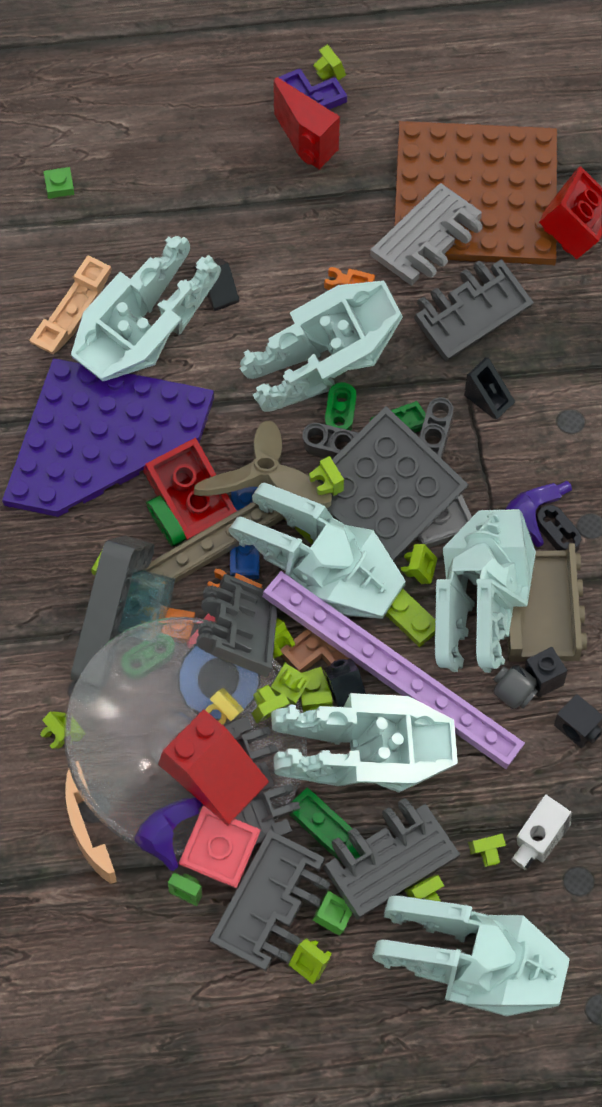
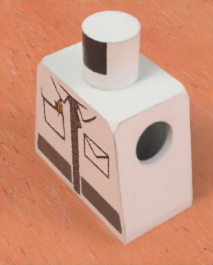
M545 794L517 835V845L520 848L511 860L524 870L529 868L535 858L544 862L571 826L572 812ZM539 836L542 837L543 840L535 841L532 838Z

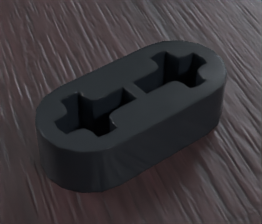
M554 505L542 507L537 516V524L541 533L556 550H567L569 542L562 543L563 536L567 540L572 538L573 543H575L576 553L581 544L579 530L558 507ZM547 516L550 519L555 517V523L553 524L551 521L545 522V517Z

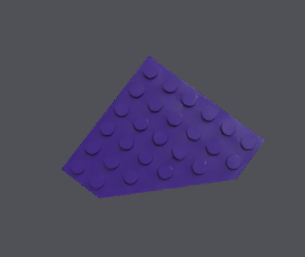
M53 358L4 493L3 505L60 517L69 512L68 509L78 503H86L104 494L105 489L117 483L121 485L140 475L139 472L143 470L145 464L195 437L200 443L215 397L214 390L130 373L102 381L80 363Z

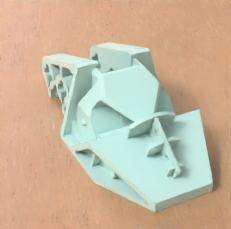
M168 237L165 240L166 246L161 258L155 257L153 259L150 257L131 279L122 272H119L83 312L71 356L100 380H110L154 366L171 332L174 331L178 335L182 333L217 281L221 272L220 266L214 263L211 256L208 255L206 258L202 256L196 263L197 272L189 282L186 279L184 281L181 280L177 284L178 289L167 301L163 300L157 304L161 312L160 318L152 326L144 318L147 312L151 313L152 308L186 259L190 251V244L185 237Z
M385 281L338 285L291 311L290 315L295 324L268 338L269 343H267L265 352L245 351V356L240 361V369L247 378L254 379L308 360V364L295 371L291 369L285 371L283 375L284 381L280 385L270 387L269 384L263 383L256 387L257 392L252 395L259 403L262 411H275L328 392L335 384L333 378L348 370L374 366L402 320L403 315ZM328 349L331 356L320 361L318 359L321 356L320 353Z
M261 483L252 495V500L259 505V509L267 514L268 512L272 513L273 510L279 512L285 517L288 526L292 528L296 526L309 533L314 543L310 548L303 544L299 538L296 539L244 517H237L228 530L239 541V545L242 547L254 545L263 554L265 560L286 571V575L344 616L383 619L406 581L374 530L345 525L334 519L322 504L273 485Z
M519 509L479 510L443 547L446 579H437L435 659L438 667L449 668L452 672H458V668H463L464 658L459 653L458 640H465V637H468L469 630L465 627L467 614L469 611H472L475 604L466 594L468 579L474 585H477L476 657L478 665L484 672L491 673V669L504 665L505 658L502 656L499 640L509 637L513 607H526L528 605L536 554L523 514Z
M350 693L344 707L319 706L316 710L300 713L299 709H296V705H289L287 708H280L271 712L273 731L332 742L335 745L347 742L350 743L351 749L348 754H330V750H322L319 754L313 756H302V752H298V749H287L285 752L278 751L273 759L274 773L279 776L334 786L376 783L400 793L452 768L458 763L454 719L410 696Z
M390 896L388 898L384 917L391 919L393 923L402 925V922L414 921L424 925L426 932L434 933L438 931L453 935L455 939L460 940L459 942L464 943L465 937L470 933L477 934L472 956L461 953L459 949L450 950L390 940H378L374 949L373 959L383 964L385 968L405 966L408 970L415 972V976L448 984L445 1000L504 1016L559 1006L570 959L525 916L486 915L472 911V907L468 905L403 896Z

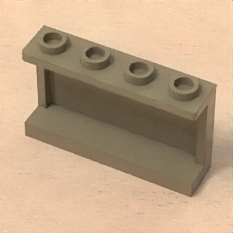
M569 543L567 550L536 551L528 605L526 607H513L509 637H507L508 662L526 661V659L550 647L554 648L561 661H579L582 650L587 649L586 632H581V623L585 622L584 606H579V597L583 596L582 579H577V571L581 569L580 553H575V543Z

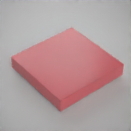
M203 806L178 864L237 889L261 829L234 819L227 826L207 807Z

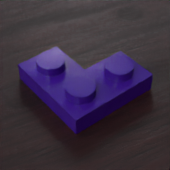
M300 68L278 77L327 109H332L347 102V94L335 77L315 86H311Z

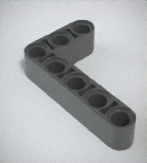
M438 397L433 399L428 405L419 438L443 459L453 422V406L448 399ZM443 410L448 415L444 418H437L433 413ZM311 423L304 428L302 437L305 450L309 454L321 458L330 456L333 459L341 451L336 448L337 444L340 442L349 443L358 432L321 423ZM314 435H319L323 438L317 444L309 442V438ZM430 436H436L441 441L434 445L429 444L426 439Z
M125 535L110 539L104 544L72 666L71 680L100 689L104 685L133 573L149 567L154 554L153 543Z

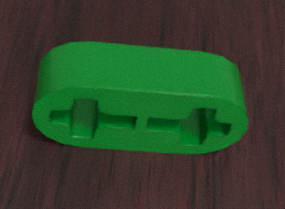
M160 495L146 502L151 517L172 547L186 540L181 525Z

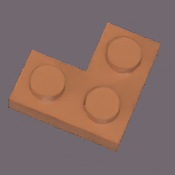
M308 629L293 639L295 642L294 647L286 645L280 649L283 654L281 657L291 667L301 673L321 658L329 666L336 660L349 659Z

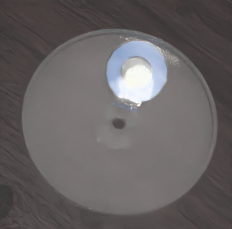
M169 617L145 622L122 632L105 644L91 658L80 674L71 693L65 716L64 743L68 767L81 797L94 815L113 833L138 848L139 846L135 843V835L140 825L153 812L183 798H194L189 791L162 769L158 763L162 750L203 709L213 704L210 698L218 690L224 688L245 709L234 720L230 721L228 719L225 724L248 717L252 726L250 732L264 727L270 728L271 734L268 737L248 743L251 752L275 744L280 752H285L287 749H298V752H302V756H307L306 737L273 731L271 717L257 724L251 714L257 707L253 694L257 692L256 690L266 685L271 686L281 666L273 658L272 669L268 676L265 677L205 652V650H201L196 644L197 636H199L198 627L201 625V622L215 623L214 621L191 617ZM298 700L295 704L296 709H299L300 713H303L302 705L300 703V700ZM215 709L210 713L217 721L221 719L219 710ZM275 754L253 762L255 764L266 762L275 785L269 790L287 784L292 785L293 791L289 795L270 800L273 809H277L292 801L301 780L276 775L274 773L273 759ZM199 814L182 820L174 828L173 848L176 858H181Z

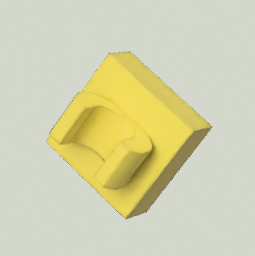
M224 688L218 690L210 698L213 704L205 709L209 714L215 709L219 710L221 713L219 722L222 725L228 719L230 721L234 720L245 710Z

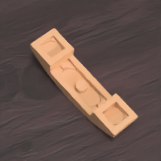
M88 255L74 274L75 282L49 320L43 319L29 342L51 354L59 351L79 328L83 312L102 292L112 270L111 266Z
M76 762L71 763L67 772L65 795L74 837L82 854L92 868L110 884L116 883L115 871L105 844L92 847L77 805L87 801V795Z

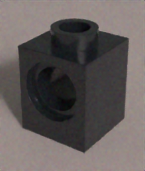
M553 647L526 659L524 667L537 680L535 688L538 690L536 693L538 698L563 686L568 671Z
M352 658L336 660L330 666L323 668L332 698L337 707H344L350 693L366 694L359 669Z
M576 694L557 713L554 726L582 749L588 741L594 743L602 734V714Z

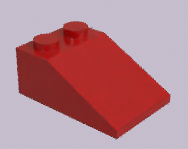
M276 77L274 79V114L298 156L305 163L311 164L320 170L339 150L340 116Z
M581 166L575 170L547 206L539 220L544 231L552 235L561 244L564 251L571 254L576 260L597 244L602 236V187Z
M196 437L146 463L143 468V472L157 496L160 495L181 525L186 540L237 511L227 493L210 496L194 494V487L197 483L216 475Z
M205 709L162 750L158 763L162 769L227 826L269 783V780L228 729Z

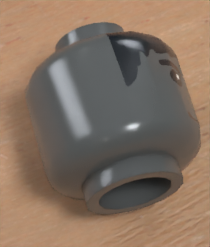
M513 665L510 669L504 666L493 679L497 683L493 690L495 696L511 709H516L519 706L524 709L538 692L535 688L537 686L536 678L520 665Z

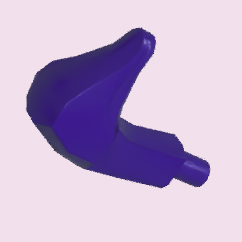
M565 481L559 485L552 483L533 488L518 494L506 507L505 510L519 509L522 512L532 543L537 548L543 546L544 540L536 521V509L541 505L560 500L562 495L572 490V486L568 481Z
M187 797L158 809L140 825L135 835V843L141 850L161 860L169 870L175 871L178 869L179 864L173 848V830L182 820L199 814V809L204 805L195 797Z

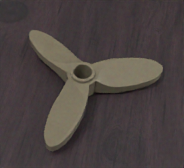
M269 420L262 422L256 431L253 462L240 469L205 479L194 487L195 495L210 496L229 493L247 487H259L261 483H267L322 504L326 508H329L332 503L331 493L317 494V487L322 485L318 481L311 483L309 476L303 472L280 465L282 454L281 433L277 425Z

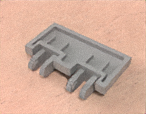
M440 183L370 249V256L412 286L419 279L420 272L428 277H433L437 273L436 267L425 257L439 265V267H444L448 262L445 253L454 245L455 238L465 244L472 239L471 233L462 225L474 233L482 230L483 225L480 222L482 212Z

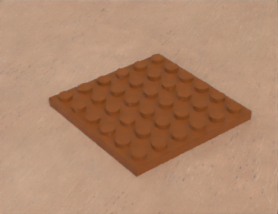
M399 121L395 226L441 183L482 212L480 219L483 225L482 230L474 233L462 225L471 233L472 239L465 244L455 238L454 245L445 253L448 260L498 262L502 259L504 263L556 264L557 240L544 231L539 220L547 206L557 195V128Z

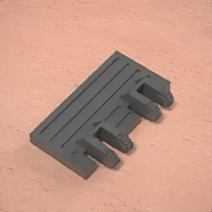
M502 259L490 268L496 278H494L483 262L478 261L473 264L476 274L484 283L483 286L479 284L468 269L462 271L460 277L464 284L451 291L448 295L453 305H451L439 289L435 288L432 290L431 296L441 310L440 314L437 313L427 298L421 297L417 300L421 311L414 316V320L445 362L533 305L532 299Z
M224 574L218 588L212 585L206 587L203 591L202 610L216 618L215 623L201 622V625L198 627L199 636H197L196 644L201 650H205V652L267 677L272 669L277 607L262 597L264 589Z
M248 717L223 725L253 761L278 752L275 744L252 752L248 745L250 742L268 737L271 734L269 727L250 732L252 726ZM266 762L256 765L269 780V783L235 818L261 829L255 846L263 842L269 829L281 836L292 832L288 819L277 823L273 819L300 809L298 802H291L280 808L273 809L270 800L289 795L293 791V787L291 784L269 790L275 785Z
M403 798L398 801L399 810L411 826L407 829L391 808L388 807L382 811V816L395 835V839L387 827L366 840L355 828L348 831L349 840L360 855L356 860L340 838L332 841V847L345 866V869L342 868L336 858L326 863L323 869L357 920L386 903L390 896L401 894L460 856V853L426 804L415 810L407 799Z
M269 829L210 938V943L265 972L270 966L272 958L262 953L261 950L289 964L292 959L289 953L274 947L268 941L272 934L291 945L298 946L300 944L301 938L275 924L278 921L290 927L302 905V901L319 908L322 901L316 895L298 888L301 879H304L319 889L328 890L331 884L327 880L305 869L308 866L319 872L325 862V858Z

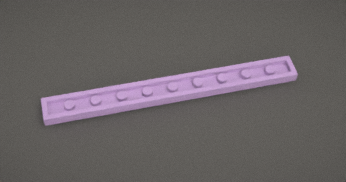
M282 571L263 591V598L349 659L352 658L356 664L402 696H410L454 719L455 734L503 768L507 769L523 748L525 743Z

